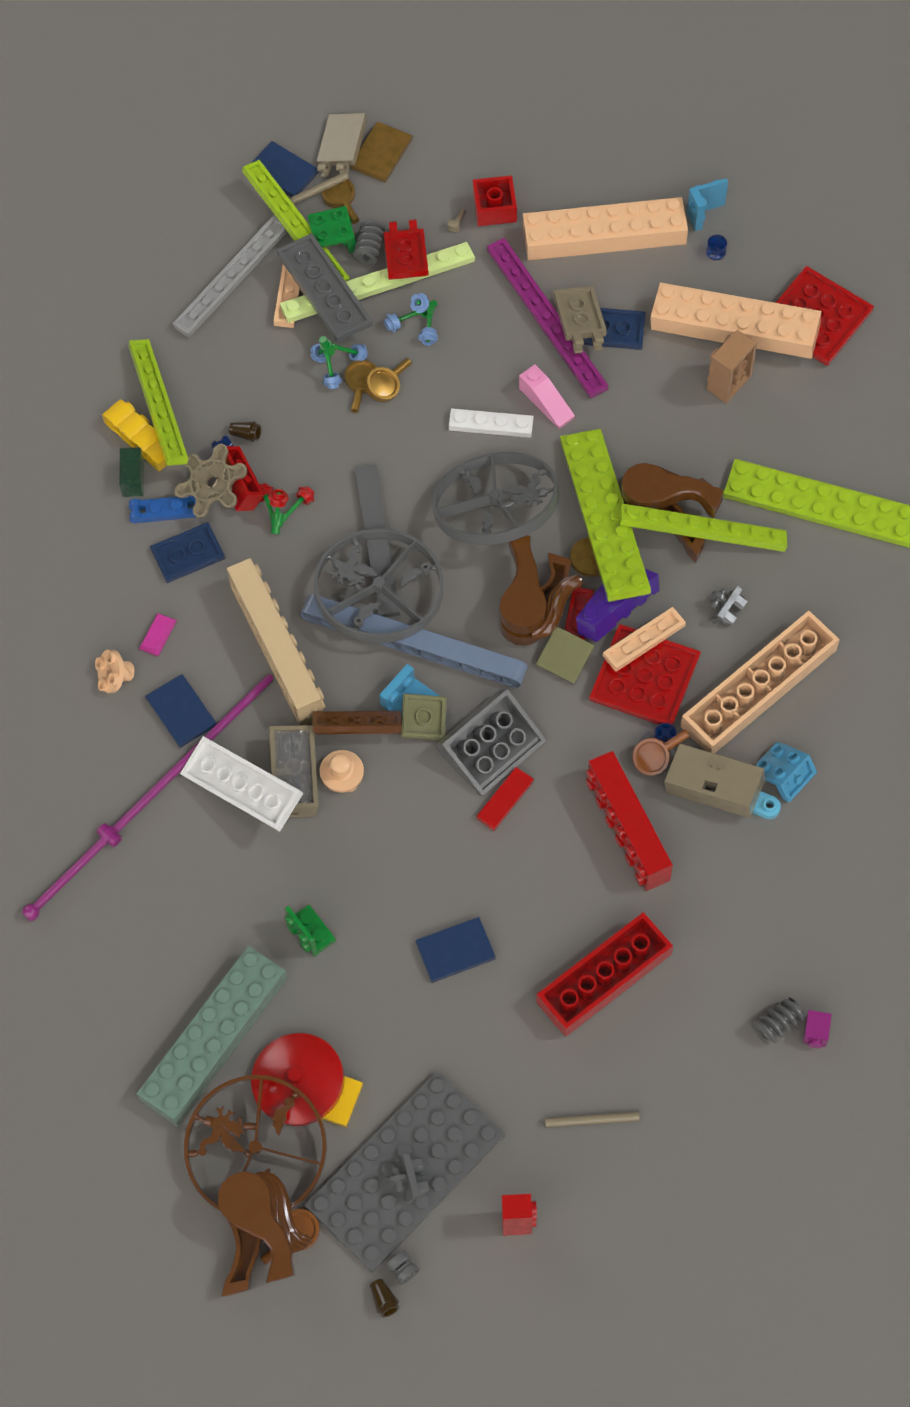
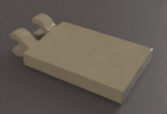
M365 113L329 114L317 158V170L322 171L321 177H330L332 166H336V171L340 170L339 174L344 172L348 174L350 165H356L368 119Z
M587 286L554 290L553 298L566 341L572 340L574 353H583L582 345H584V338H592L594 351L603 350V336H606L607 330L594 287Z

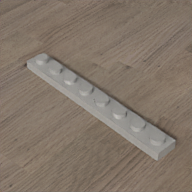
M275 215L270 218L172 323L174 329L190 338L282 239L287 230Z

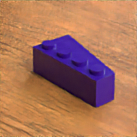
M645 569L651 587V594L655 595L660 591L659 576L657 573ZM602 583L576 617L578 634L597 642L616 627V623L622 618L626 619L635 607L643 605L647 601L646 598L651 594L608 602Z

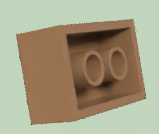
M738 329L732 335L729 334L723 341V345L719 349L716 348L710 356L711 364L708 369L710 372L707 378V391L727 404L752 377L757 342Z

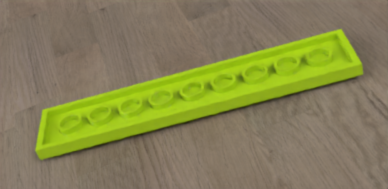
M601 429L560 436V443L608 602L651 594V587L632 527L620 525V506L622 503L624 504Z
M734 459L723 498L910 548V505Z

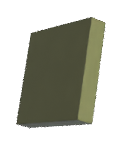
M557 627L553 631L536 665L575 685L595 645Z
M403 693L401 738L441 740L445 736L447 697Z

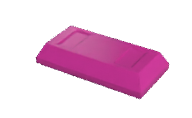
M157 613L139 650L159 656L177 620Z

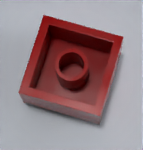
M512 175L472 180L477 226L517 222V204Z

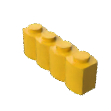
M120 399L102 414L104 423L141 457L146 459L153 468L160 472L167 466L155 428L149 425L148 419L143 414L139 415L135 412V408L131 403H125Z

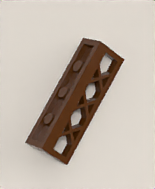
M313 711L314 735L401 734V711Z

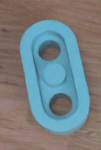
M761 791L753 814L765 819H774L779 815L781 804L776 797ZM766 804H772L773 808H767Z

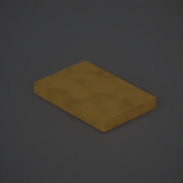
M377 121L359 150L356 165H350L351 169L386 183L412 141V135Z

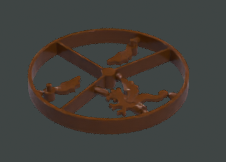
M247 1075L231 1079L219 1085L198 1104L186 1129L184 1159L188 1175L199 1194L219 1211L221 1210L218 1204L212 1201L198 1184L191 1167L190 1157H196L198 1153L201 1156H205L207 1149L204 1147L218 1142L220 1137L221 1142L225 1144V1148L231 1149L233 1153L236 1151L244 1152V1155L248 1157L242 1172H247L254 1154H259L262 1150L319 1165L317 1174L309 1188L301 1197L290 1204L291 1210L304 1201L313 1191L325 1166L327 1137L319 1112L309 1098L298 1088L275 1077ZM260 1080L256 1123L245 1122L242 1125V1119L239 1117V1122H235V1120L230 1121V1115L235 1114V1112H231L229 1109L228 1113L223 1116L224 1106L221 1109L219 1107L216 1108L219 1113L217 1118L206 1116V1118L200 1117L199 1113L207 1102L223 1089L243 1081ZM264 1080L273 1081L294 1090L292 1098H286L284 1101L285 1106L275 1111L276 1114L273 1116L274 1123L272 1126L276 1128L278 1136L281 1134L282 1127L287 1119L286 1114L288 1110L295 1106L294 1099L300 1095L310 1105L318 1120L322 1134L321 1162L263 1148L261 1142L258 1141ZM196 1120L204 1122L205 1126L213 1127L211 1136L202 1140L198 1151L189 1150L191 1132ZM242 1127L246 1130H255V1138L249 1143V1150H245L236 1141L234 1136L229 1135L228 1131L233 1132L240 1138V1133H245ZM268 1168V1169L265 1170V1172H269V1173H270V1171H271L270 1168Z

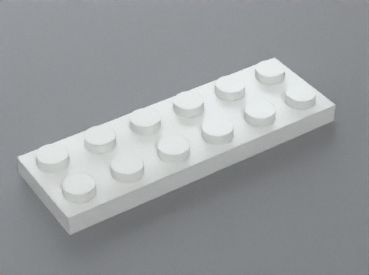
M204 736L180 773L192 782L279 832L303 795V792Z

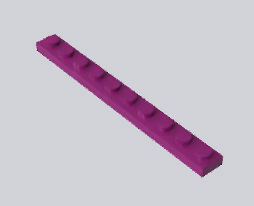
M502 238L488 245L487 252L591 399L607 391L608 384L584 350L583 353H574L572 340L566 341L558 313L506 239Z

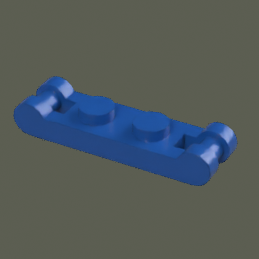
M194 496L149 500L131 499L129 500V509L131 510L129 520L131 523H145L194 518L196 516L193 514V508H188V505L195 506L196 499ZM140 510H146V513H140Z

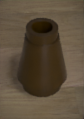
M255 421L231 422L229 434L250 442L258 441L261 436V425Z
M383 1279L373 1281L370 1287L377 1313H380L382 1317L393 1315L399 1310L398 1299L386 1283H384Z

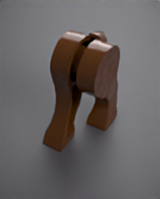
M641 463L630 467L624 474L621 495L624 504L684 514L686 513L678 506L677 502L694 500L702 505L711 518H715L723 501L724 490L712 486L704 478L696 479L689 476H680L660 466ZM674 534L683 544L687 554L697 563L705 546L706 539Z
M529 535L508 542L510 553L516 565V575L509 588L503 594L499 607L502 635L507 641L521 646L534 644L541 638L548 637L557 628L569 595L573 590L581 587L583 583L581 576H569L571 559L548 552V568L551 576L543 586H540L537 565L530 546L531 536Z
M264 1171L257 1172V1174L237 1172L229 1176L220 1187L218 1206L232 1228L236 1251L231 1270L225 1280L222 1297L250 1290L251 1275L260 1253L262 1240L269 1246L272 1253V1261L266 1279L267 1283L295 1276L293 1255L304 1250L311 1243V1237L300 1233L295 1226L286 1187L274 1173Z

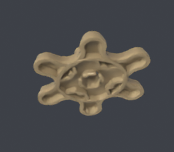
M224 444L216 445L212 456L208 460L203 461L196 454H189L188 463L185 466L190 469L191 476L188 481L178 484L175 488V495L178 498L195 497L196 503L193 508V514L198 518L206 517L210 506L215 502L220 501L226 508H233L237 504V497L232 493V484L247 475V468L242 463H237L233 466L226 464L229 452ZM216 477L217 479L212 487L208 486L209 480Z

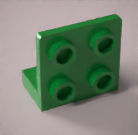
M346 206L308 214L311 232L322 248L343 243V246L348 247L349 254L354 253L356 242Z
M310 904L296 914L289 905L285 907L286 916L284 918L287 922L286 926L293 936L295 934L298 935L301 940L299 943L306 953L310 951L315 957L336 942V938Z

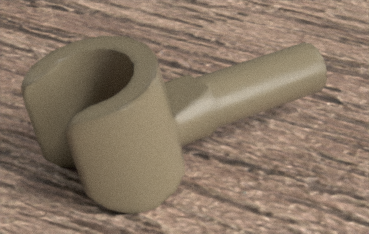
M464 209L460 210L455 220H448V232H459L460 222L465 213Z

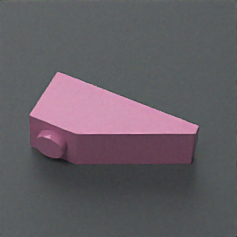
M535 364L519 375V389L558 429L575 418V415L553 383Z

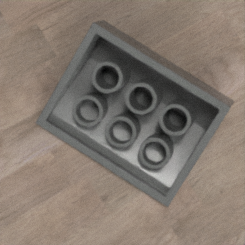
M503 689L497 691L439 740L435 747L476 792L483 796L547 740L509 690Z

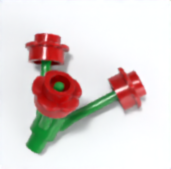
M267 483L260 484L265 494L260 502L265 501L271 520L270 525H272V534L279 535L283 522L287 520L301 503L308 505L310 502L315 501V493L310 487H299L296 493L298 500L283 514L280 513V507L286 506L289 500L288 494L282 489L274 490V487L269 486Z

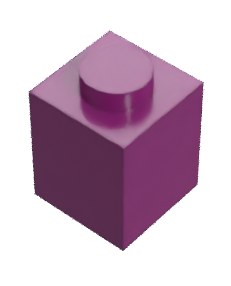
M808 1010L803 1043L808 1044L811 1048L819 1049L826 1047L829 1040L831 1013Z

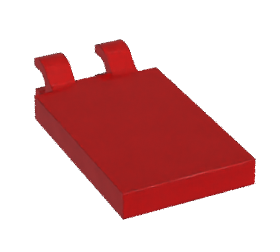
M417 219L409 220V230L401 231L397 230V221L389 222L390 232H384L388 279L429 276L424 228H417Z

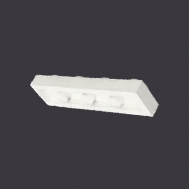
M451 408L449 431L527 438L532 436L533 416Z

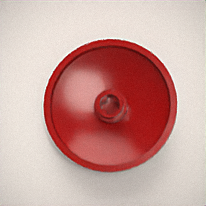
M307 1033L288 1034L272 1041L259 1054L252 1070V1075L275 1077L298 1088L314 1104L321 1119L329 1114L337 1105L345 1082L342 1062L333 1047L322 1038ZM251 1080L253 1096L258 1104L260 1080ZM264 1080L261 1110L273 1120V1116L276 1114L275 1111L285 1106V1099L288 1097L292 1098L294 1090L285 1085ZM299 1095L298 1098L294 1099L295 1106L288 1110L284 1125L305 1126L318 1120L310 1105Z

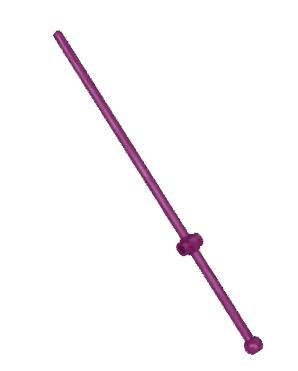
M271 674L266 675L204 737L212 741L273 681V676ZM199 742L113 826L104 823L99 827L97 834L100 835V839L33 904L30 903L23 907L22 914L29 921L36 920L40 914L39 910L106 844L116 847L121 842L122 837L119 835V832L182 771Z

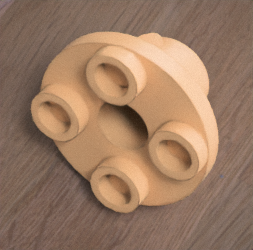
M105 650L101 657H97L95 660V668L98 670L99 679L98 689L100 691L115 693L120 689L122 682H129L134 677L135 670L133 664L130 661H123L121 655L116 650Z
M334 751L328 754L320 765V777L323 785L334 792L343 793L356 790L364 776V767L361 759L351 751Z

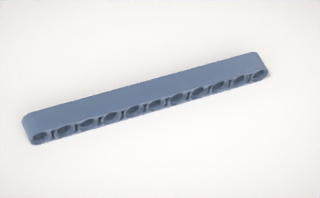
M309 594L300 612V616L308 622L336 630L322 616L318 609L315 595ZM320 597L326 609L339 603ZM349 606L333 615V617L353 629L355 628L354 618L359 616L360 609ZM372 613L370 617L364 620L363 627L358 629V631L377 634L391 633L403 630L411 625ZM423 629L403 640L376 643L514 688L521 686L528 668L527 664L523 661Z

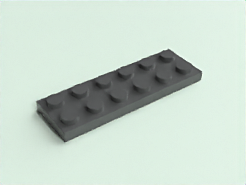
M312 233L276 250L277 256L337 343L373 326L372 319Z

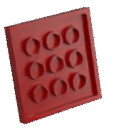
M808 266L802 270L776 301L779 304L821 311V324L812 357L826 366H829L874 310L872 304Z
M619 624L610 647L637 629ZM665 639L617 672L605 659L589 696V701L672 729L699 661L701 651Z

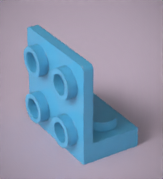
M727 178L714 180L711 183L697 185L689 189L686 213L694 231L703 229L706 210L725 205L728 188Z
M406 664L379 695L380 705L384 709L401 712L403 693L439 696L415 678L414 668L409 664Z
M776 742L755 764V766L764 768L765 781L776 785L782 799L789 803L817 773L809 754L781 742Z

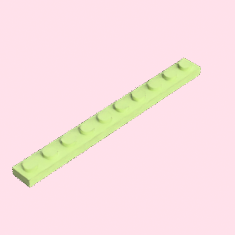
M464 242L428 254L429 276L389 280L388 269L385 268L346 281L356 298L360 300L475 262V256L468 243ZM305 295L280 303V308L287 323L317 314Z

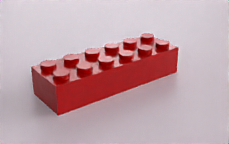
M610 751L589 760L588 770H586V784L590 791L593 790L595 792L597 806L600 810H604L608 827L614 829L616 833L615 840L620 848L623 847L625 850L626 862L629 867L633 866L636 872L634 876L638 885H643L645 891L669 882L673 864L614 752Z
M642 912L537 993L536 1003L560 1032L567 1037L671 956L673 945L649 917Z

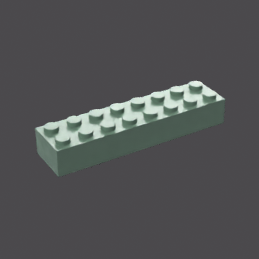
M248 946L138 1091L137 1096L140 1102L178 1127L288 979L286 970Z

